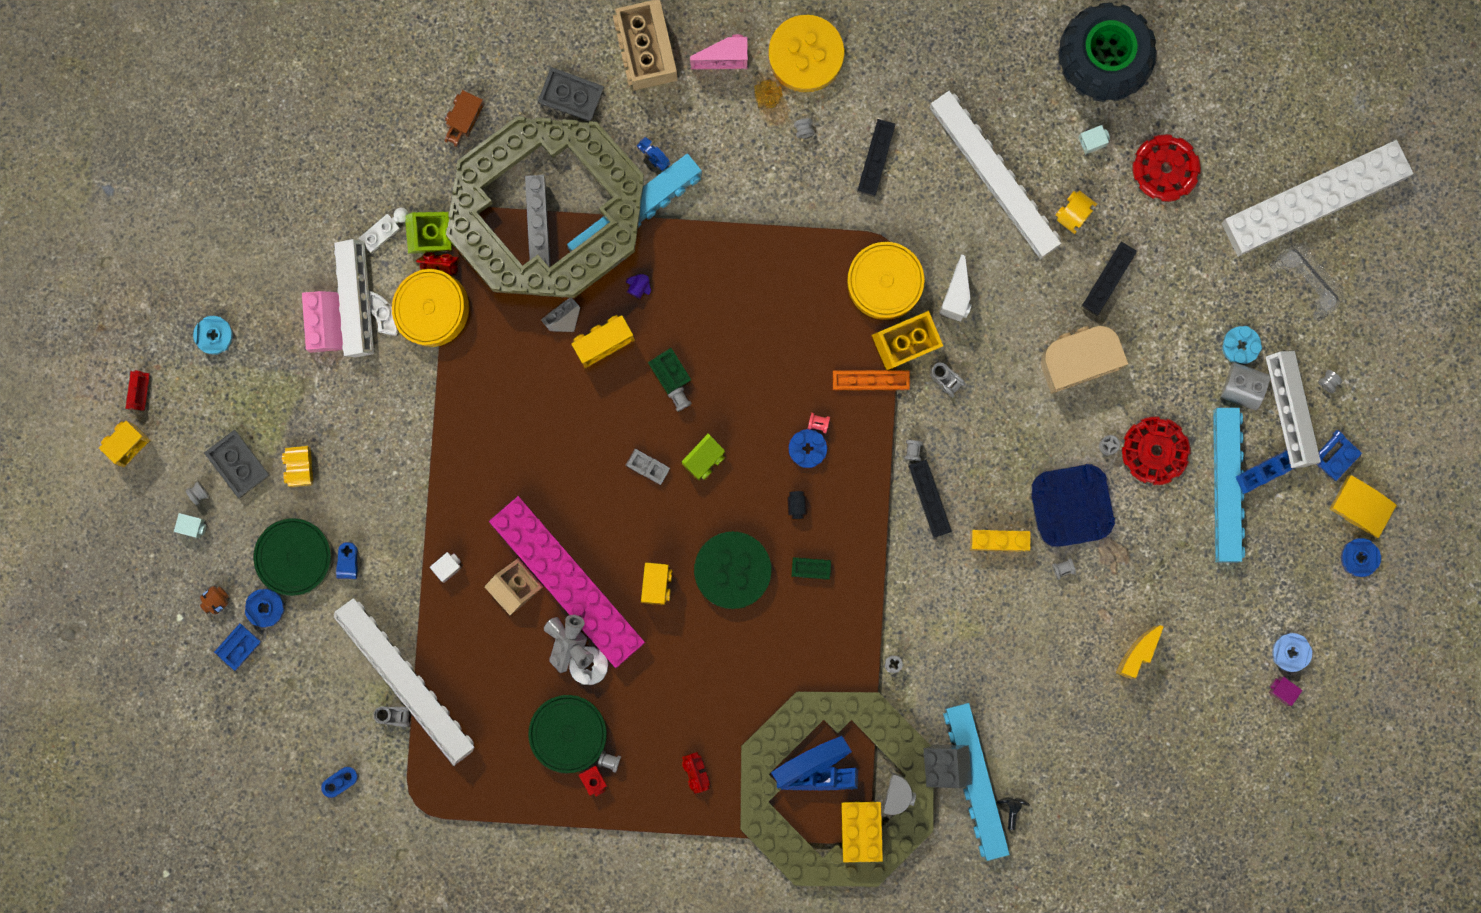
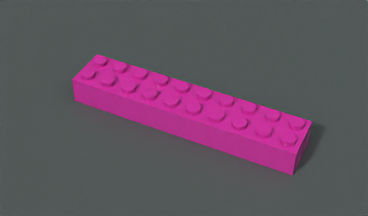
M519 496L489 521L569 615H577L584 620L585 624L582 630L615 668L619 667L645 644L644 640Z

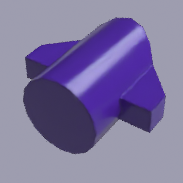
M636 274L627 278L626 283L630 285L627 293L638 299H641L643 293L650 294L651 288L647 275Z

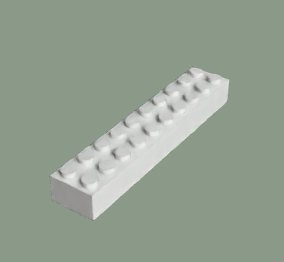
M1395 140L1228 217L1221 224L1239 257L1409 178L1413 172L1398 141Z

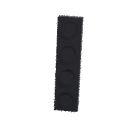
M877 119L857 192L873 197L876 196L895 129V123Z
M1122 241L1119 243L1081 307L1096 316L1099 315L1137 253V250Z
M927 459L908 465L932 537L936 538L951 533L952 531Z

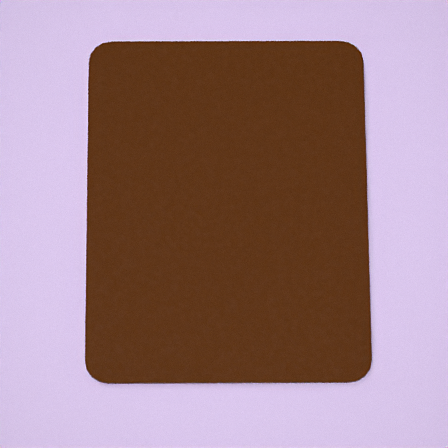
M487 207L479 213V216L522 266L530 261L527 209ZM547 211L550 265L553 266L570 253L567 244L600 220L603 215ZM646 218L638 227L635 252L573 298L580 307L574 332L549 331L541 321L542 318L569 298L493 292L451 243V250H446V254H450L452 257H459L454 263L457 266V272L451 276L461 283L467 293L469 314L467 322L459 335L449 343L439 346L414 673L424 680V686L428 691L434 692L437 697L436 701L440 706L443 705L447 708L450 714L449 717L459 723L462 733L472 739L474 749L472 753L453 766L411 714L407 785L408 793L419 809L429 816L449 820L749 839L740 830L741 746L796 692L878 693L896 390H833V371L886 370L872 335L899 324L900 317L891 320H880L861 312L851 300L847 287V277L851 263L860 251L872 244L890 242L880 234L859 230ZM636 274H644L649 277L651 292L649 295L643 293L641 299L627 293L630 285L626 283V280ZM615 315L618 317L622 315L635 341L584 368L571 344L574 342L573 339L581 334L586 336L597 325L602 327L608 323V319ZM672 348L692 380L682 386L686 398L692 404L679 412L676 411L677 407L672 398L668 397V394L648 364L649 361ZM897 366L889 370H897ZM811 412L816 416L825 418L829 416L830 420L826 433H823L822 430L811 428V430L820 433L826 441L827 453L825 458L813 468L798 466L789 455L790 440L796 433L808 429ZM709 434L725 450L723 455L725 459L718 466L714 464L710 469L712 473L705 480L703 478L698 480L682 465V461ZM806 444L805 447H802V450H805L806 454H810V451H813V447H810V444ZM634 449L670 468L661 485L625 466ZM804 491L805 496H807V515H804V519H792V516L788 515L787 497H789V492ZM517 496L522 499L645 642L642 647L617 668L608 660L607 673L604 679L597 684L584 685L577 682L570 673V661L567 671L560 673L549 661L555 638L546 633L544 627L550 619L558 617L565 628V620L569 614L545 586L512 615H509L485 588L486 584L498 572L517 558L535 576L489 522ZM724 532H742L754 537L763 545L771 562V578L765 593L755 603L741 609H725L709 602L700 592L694 576V564L701 547L710 538ZM447 552L451 555L454 553L460 559L461 563L459 565L462 568L443 583L431 570L430 566ZM793 557L831 560L830 580L791 577ZM645 563L669 565V569L673 571L672 582H668L667 589L671 590L670 601H666V605L641 602ZM581 629V632L587 638L585 647H595L599 649L586 635V633ZM592 662L588 667L584 668V670L588 669L589 671H592V666L594 665V663ZM561 695L579 696L593 703L603 715L607 727V741L604 751L615 757L621 756L616 773L612 769L603 766L598 767L608 785L604 788V793L596 797L594 794L589 795L579 777L581 773L598 765L600 757L595 763L582 771L559 773L542 765L533 754L528 738L530 721L536 710L551 698ZM823 720L772 770L774 771L802 753L840 736H843L852 752L831 767L836 769H858V789L820 791L781 789L769 801L785 820L809 843L833 844L842 842L841 803L872 802L875 744L852 720L839 733H836ZM698 752L705 767L700 769L699 773H707L710 789L694 794L689 787L688 774L682 766V757ZM770 772L769 775L775 780L774 776Z

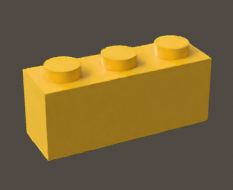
M971 530L970 550L1030 551V531Z

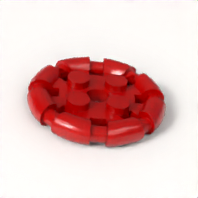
M1171 134L1157 135L1150 141L1146 140L1136 151V159L1132 164L1133 176L1135 181L1137 180L1141 191L1150 198H1158L1163 202L1176 201L1181 196H1187L1191 193L1198 183L1197 177L1201 172L1200 159L1194 153V147L1185 139L1172 137ZM1170 144L1176 146L1175 151L1168 149ZM1155 146L1159 149L1156 153L1152 150ZM1187 154L1188 158L1190 159L1186 162L1183 157V155ZM1143 159L1149 160L1147 166L1142 164ZM1162 164H1169L1171 172L1164 173L1161 169ZM1185 171L1191 173L1190 177H1184ZM1149 175L1151 181L1146 182L1144 176ZM1178 183L1180 189L1175 190L1173 186ZM1157 187H1163V192L1158 191Z
M1152 416L1141 419V422L1136 425L1133 424L1124 436V447L1121 450L1123 462L1130 469V474L1143 483L1150 482L1153 485L1170 483L1173 478L1182 475L1188 466V455L1191 454L1189 439L1181 431L1182 428L1168 418L1164 420L1160 419L1159 416ZM1158 426L1164 427V432L1157 431ZM1145 428L1148 434L1143 436L1140 431ZM1174 434L1179 440L1176 443H1174L1170 438ZM1132 442L1138 443L1137 450L1131 448ZM1154 445H1158L1161 448L1159 456H1155L1151 452V448ZM1176 452L1181 453L1180 459L1175 458ZM1137 458L1139 462L1142 464L1138 467L1134 463V460ZM1170 465L1172 471L1167 473L1164 468ZM1149 469L1156 470L1155 475H1149Z

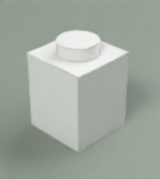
M448 552L430 566L431 570L443 583L462 567L459 565L461 563L460 559L454 553L451 555Z

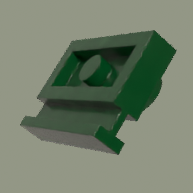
M672 348L648 362L667 394L692 381Z

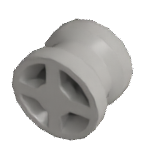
M811 118L794 122V127L797 128V138H807L815 135V131L811 126L813 124Z
M1327 370L1325 377L1318 381L1322 388L1332 394L1336 391V386L1343 382L1341 377L1331 370Z
M1113 435L1105 436L1099 443V449L1104 455H1113L1120 448L1119 439Z
M199 481L194 484V487L185 490L195 505L200 504L203 498L207 499L209 497L208 492Z

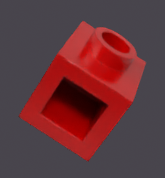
M597 765L579 775L589 795L594 794L596 797L605 792L604 788L608 785Z

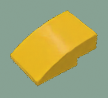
M1349 475L1329 510L1344 517V520L1365 532L1379 538L1397 505L1371 486Z
M1153 626L1142 634L1128 649L1116 673L1130 679L1136 678L1141 664L1151 662L1164 626Z

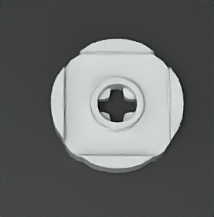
M586 646L584 649L594 656L592 661L594 663L592 666L593 670L579 669L573 657L570 659L569 669L572 677L577 682L584 685H594L604 679L608 670V660L599 649Z

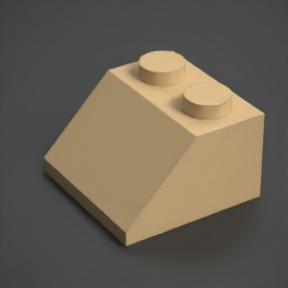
M518 558L498 572L485 586L488 592L509 615H512L544 587Z

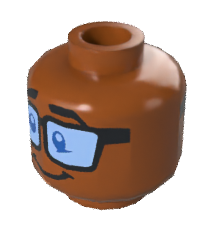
M212 586L200 596L202 602L200 607L205 613L211 612L216 615L228 605L229 596L222 587Z

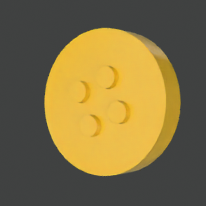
M798 15L789 18L775 30L771 37L768 51L770 68L777 80L791 90L798 92L821 90L835 80L842 68L844 59L842 38L837 29L821 17Z
M893 242L872 244L860 251L852 261L847 277L848 292L855 306L864 314L880 320L899 318L911 311L921 297L924 288L922 265L913 252L900 244Z
M424 269L409 275L397 288L392 301V317L398 331L409 341L425 347H438L452 341L464 328L469 314L468 296L461 283L451 275L435 269Z

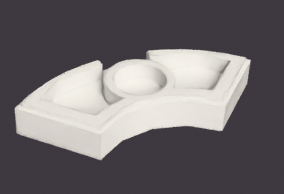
M369 291L370 313L376 317L378 332L398 336V329L392 317L391 305L382 296Z

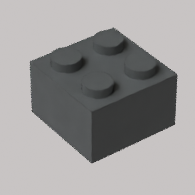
M935 744L923 748L926 787L962 788L972 784L969 745Z

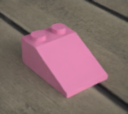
M735 34L690 56L691 69H747V37Z

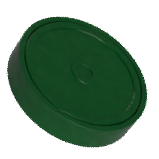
M289 518L271 524L262 532L254 548L253 562L258 577L269 589L282 595L301 596L316 590L326 580L332 568L333 551L329 539L319 527L302 519Z
M724 532L710 538L701 547L694 564V576L700 592L709 602L725 609H741L752 605L765 593L771 578V562L763 545L754 537L742 532Z
M561 695L544 702L534 713L528 731L529 744L537 760L548 769L559 773H575L588 768L600 757L607 741V727L603 715L593 703L579 696Z

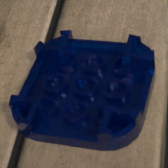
M1084 464L1046 471L1039 474L1033 480L1030 487L1032 506L1039 537L1046 545L1065 547L1098 541L1107 537L1112 532L1115 525V517L1113 516L1107 477L1099 467L1093 464Z

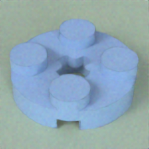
M1289 633L1282 635L1273 645V661L1284 671L1297 672L1310 663L1312 648L1307 639L1300 634ZM1294 647L1297 655L1290 658L1287 651Z

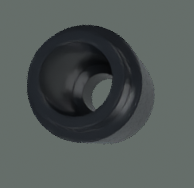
M804 491L789 492V497H787L788 515L792 516V519H804V515H807V496H805Z

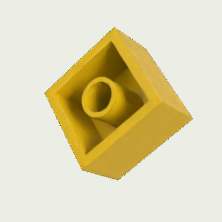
M128 421L120 422L114 428L115 432L111 436H106L101 441L102 445L99 447L114 464L123 468L151 441L135 424Z
M645 563L642 603L666 605V601H670L671 590L667 589L668 582H672L673 571L669 569V565Z

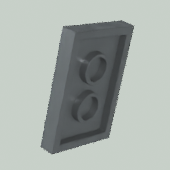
M551 67L539 96L538 104L589 122L594 117L604 86Z
M235 429L204 452L239 499L270 476Z

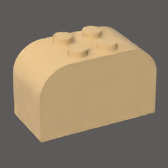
M1086 326L1078 329L1073 335L1070 332L1060 335V338H1057L1045 350L1041 358V368L1051 394L1119 371L1128 365L1119 337L1112 329L1105 326H1096L1090 329Z

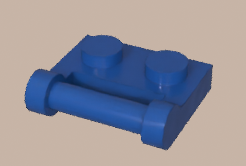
M1339 430L1332 434L1333 437L1319 451L1321 462L1316 464L1334 481H1337L1362 454ZM1338 442H1340L1342 446L1325 463L1323 461V458Z

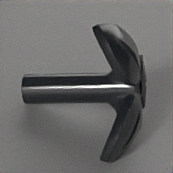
M1002 798L996 804H1008L1010 808L1008 829L1015 830L1017 813L1021 810L1022 804L1030 806V804L1021 798Z

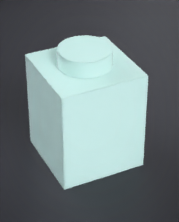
M1102 125L1085 131L1078 137L1085 155L1106 147L1109 143L1108 140H1110L1108 131L1103 129Z
M179 513L174 532L200 539L206 530L205 520Z

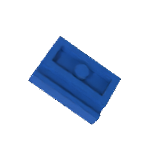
M239 623L214 653L236 671L262 641Z

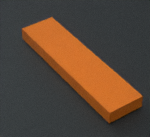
M910 370L833 371V390H910Z

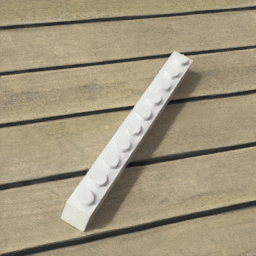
M950 91L946 92L932 102L929 108L1041 260L1060 246V236L1056 231L1052 232L1048 226L1050 224L1047 218L1039 214L1037 211L1038 206L1033 200L1030 201L1028 199L1025 188L1017 184L1014 173L1010 169L1007 170L1003 165L1005 164L1003 158L999 154L996 155L992 150L994 148L992 143L988 139L985 140L981 135L983 133L981 128L977 124L974 125L970 120V113L966 109L963 110L959 105L960 100L956 94H951Z
M353 598L335 611V620L452 765L455 766L472 753L474 749L472 739L462 733L459 723L449 717L450 714L447 708L443 705L440 706L436 701L437 697L434 692L427 690L424 686V680L419 675L416 676L412 671V665L402 659L399 649L389 643L387 634L384 631L381 632L376 627L377 623L374 618L368 617L364 612V606Z

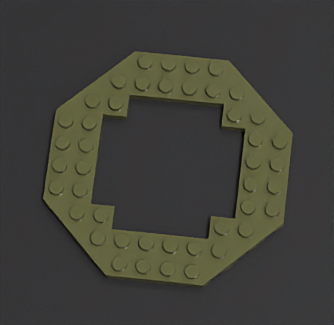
M517 116L457 160L446 237L493 292L575 298L635 252L644 174L597 122L589 121V123L578 122V120L565 119L556 121L551 118L537 117L536 119H528L523 116ZM540 146L552 158L556 157L566 148H569L612 197V199L599 208V212L609 223L550 268L538 254L522 266L479 216V213L492 204L491 199L482 189Z
M796 692L741 746L740 830L795 886L878 887L933 832L934 787H926L923 748L930 747L931 745L880 693ZM823 720L836 733H839L852 720L905 774L904 778L908 781L911 791L916 793L914 806L909 805L905 811L893 815L882 826L883 862H843L842 849L837 844L822 858L769 803L781 790L777 789V782L769 773Z

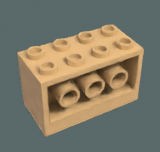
M651 0L616 8V15H613L616 32L620 31L617 34L620 50L624 49L621 52L624 68L628 67V70H625L628 85L633 86V91L678 81L660 0Z

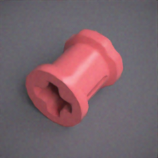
M811 412L808 429L811 430L813 428L826 433L830 417L816 416Z

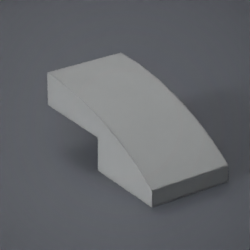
M634 449L625 465L659 485L662 484L670 469L637 449Z

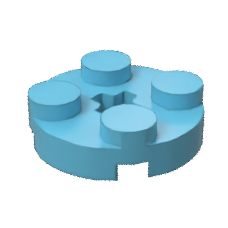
M207 316L195 326L193 338L198 348L203 352L215 355L228 350L233 339V331L230 324L221 317ZM212 330H215V332L218 334V337H216L215 340H212L211 337H208V334H211Z
M1238 326L1228 331L1224 336L1222 345L1225 357L1230 362H1236L1241 365L1254 361L1262 349L1259 335L1248 326ZM1238 341L1246 343L1245 350L1237 348L1239 345Z

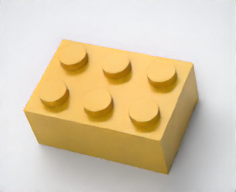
M929 311L872 335L886 370L943 347Z
M615 315L608 319V323L602 327L597 325L586 336L581 334L573 339L574 342L571 344L584 368L635 341L622 315L619 317Z
M881 802L841 803L843 862H883Z

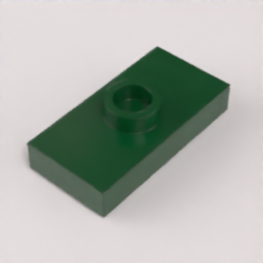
M793 557L791 577L830 580L831 560Z

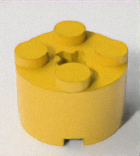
M1080 190L1078 192L1073 191L1067 199L1069 204L1066 207H1061L1055 215L1058 217L1056 221L1074 235L1077 232L1075 230L1076 226L1078 228L1081 227L1093 212L1091 209L1092 205L1095 207L1098 205Z

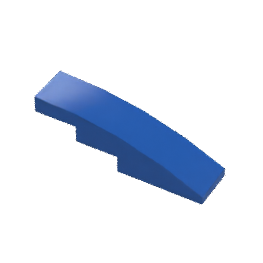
M1285 450L1235 477L1243 494L1278 476L1286 474L1294 468H1291L1288 451Z
M840 736L802 753L771 773L783 790L798 779L802 782L817 771L822 773L852 751L843 736Z
M829 767L822 773L815 772L802 782L798 779L785 789L817 791L858 789V769H836L835 767Z

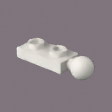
M400 207L394 211L393 218L386 214L359 237V240L364 241L365 247L370 253H373L401 229L397 223L405 222L406 215L409 214L408 211Z

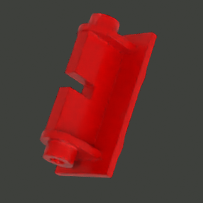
M428 252L424 253L416 262L420 263V270H438L439 267L440 271L453 275V273L457 272V266L454 263L459 257H452L450 254L434 255V253Z
M137 370L130 371L125 409L145 411L150 373Z
M695 752L683 756L682 766L688 774L690 789L694 794L709 790L710 782L707 773H699L700 769L705 768L701 755Z

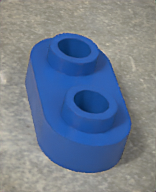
M352 767L342 768L322 783V793L329 798L338 796L357 782L358 773ZM346 773L351 774L352 778L350 780H346ZM330 784L335 785L334 791L329 790Z

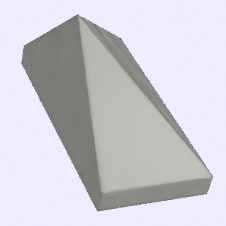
M569 298L542 318L541 321L549 331L574 332L580 307L573 298Z

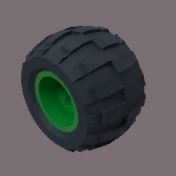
M1112 2L1100 3L1096 7L1090 6L1071 19L1065 28L1058 51L1059 64L1062 66V74L1069 84L1071 83L1076 88L1075 91L1083 97L1087 95L1092 97L1093 101L1105 102L1106 100L1119 101L1136 93L1151 76L1157 59L1156 39L1153 30L1147 26L1148 21L1141 14L1137 15L1131 11V7L1123 4L1115 6ZM1096 40L1102 41L1103 45L1098 46ZM1109 41H1116V45H1111ZM1105 52L1109 54L1107 58L1103 57ZM1117 52H1123L1124 56L1119 57Z

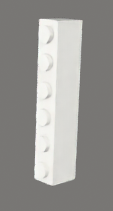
M355 239L334 243V254L336 257L344 356L360 357L374 354L365 243Z
M1282 351L1266 356L1291 468L1307 467L1320 463L1295 351Z

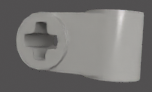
M936 363L930 369L931 378L952 398L961 386L966 385L964 380L944 363ZM936 367H941L944 370L943 377L936 376L934 372Z
M382 706L374 711L373 715L377 723L401 727H410L411 725L409 723L410 711L406 707ZM382 709L388 713V718L385 721L380 720L378 717V713Z

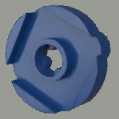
M644 137L641 139L637 148L643 154L646 153L649 156L648 160L654 167L657 166L661 171L666 170L671 163H669L670 161L657 146H650L652 141Z
M801 430L793 436L789 443L791 459L802 468L816 467L823 461L827 453L826 441L820 433L814 430ZM806 444H810V447H813V451H810V454H806V451L802 450V447H805Z
M1358 538L1345 544L1341 552V563L1347 573L1356 577H1365L1371 575L1379 567L1381 553L1372 541ZM1359 552H1362V556L1366 557L1365 560H1362V563H1359V560L1356 559Z
M269 589L256 590L246 600L245 615L253 625L259 627H271L277 624L285 612L281 596ZM262 603L264 605H269V611L267 613L260 612V609L262 608Z

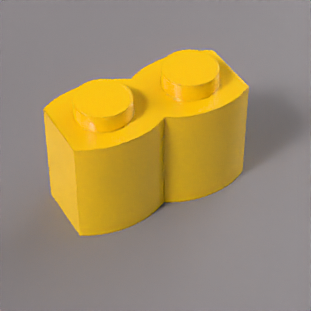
M309 446L285 448V453H282V462L286 464V472L283 473L284 483H287L290 488L313 485L311 448Z

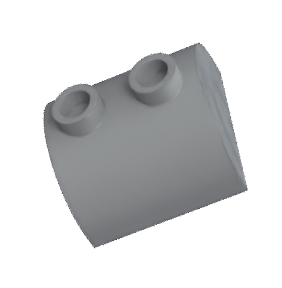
M1232 362L1220 398L1256 411L1266 394L1270 375Z
M892 772L883 813L896 815L905 811L909 805L914 806L916 793L911 791L908 781L903 776Z

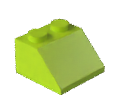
M412 212L406 215L408 254L451 250V242L446 237L449 222L448 212Z
M707 434L685 457L682 465L698 480L701 478L705 480L712 473L710 469L714 464L718 466L725 459L723 456L725 450Z

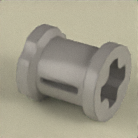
M683 387L668 394V397L672 398L677 407V412L692 404L686 398Z
M906 440L908 445L907 454L904 459L921 461L920 449L923 442Z
M1071 558L1059 564H1052L1057 580L1069 574H1076Z
M890 656L885 660L884 666L888 672L897 673L902 669L903 662L898 656ZM891 659L893 661H898V664L896 665V670L894 668H889V665L891 664Z
M603 750L597 767L603 766L612 769L616 773L621 756L615 757Z

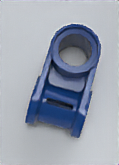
M345 542L339 546L336 567L337 579H357L358 550L353 543ZM349 545V549H352V553H349L347 557V553H344L343 550L347 549V546Z

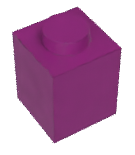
M1285 677L1275 678L1269 686L1271 688L1269 693L1287 706H1292L1303 691Z

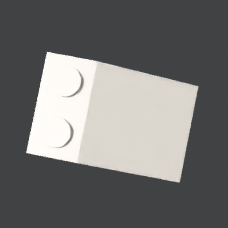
M961 255L939 313L960 322L963 317L967 318L972 304H969L970 291L964 255Z

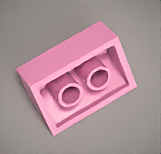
M317 291L302 293L306 350L309 353L343 350L338 292Z

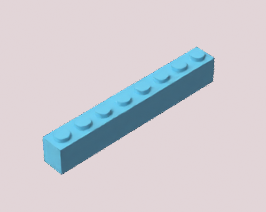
M688 153L643 186L638 227L646 218H652L659 208L668 206L672 198L681 196L688 186H693L701 180L702 170ZM603 216L567 244L568 250L570 252L609 222Z
M1216 408L1213 410L1215 562L1238 563L1242 562V558L1245 557V548L1242 547L1245 530L1241 524V520H1244V508H1241L1244 494L1235 477L1243 472L1241 470L1243 451H1240V443H1243V432H1240L1243 414L1240 413V408Z
M965 703L946 708V713H943L945 724H949L951 732H948L950 743L969 745L972 784L966 786L963 792L965 799L970 801L971 807L968 808L970 818L974 819L976 823L973 829L975 837L980 838L981 845L978 846L980 855L985 857L987 861L1010 855L970 705Z

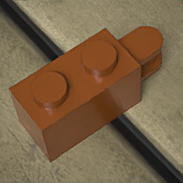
M462 90L461 94L456 95L453 102L455 106L452 111L447 113L445 118L449 131L444 141L453 143L455 147L459 145L463 135L469 137L485 104L483 99ZM454 131L459 133L457 137L452 135Z

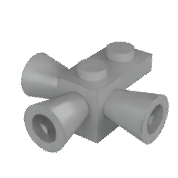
M577 615L566 617L565 628L558 617L550 619L544 627V631L555 638L549 661L560 673L567 671L571 657H573L579 669L588 667L594 659L593 654L584 649L587 638L581 632V629L585 622Z

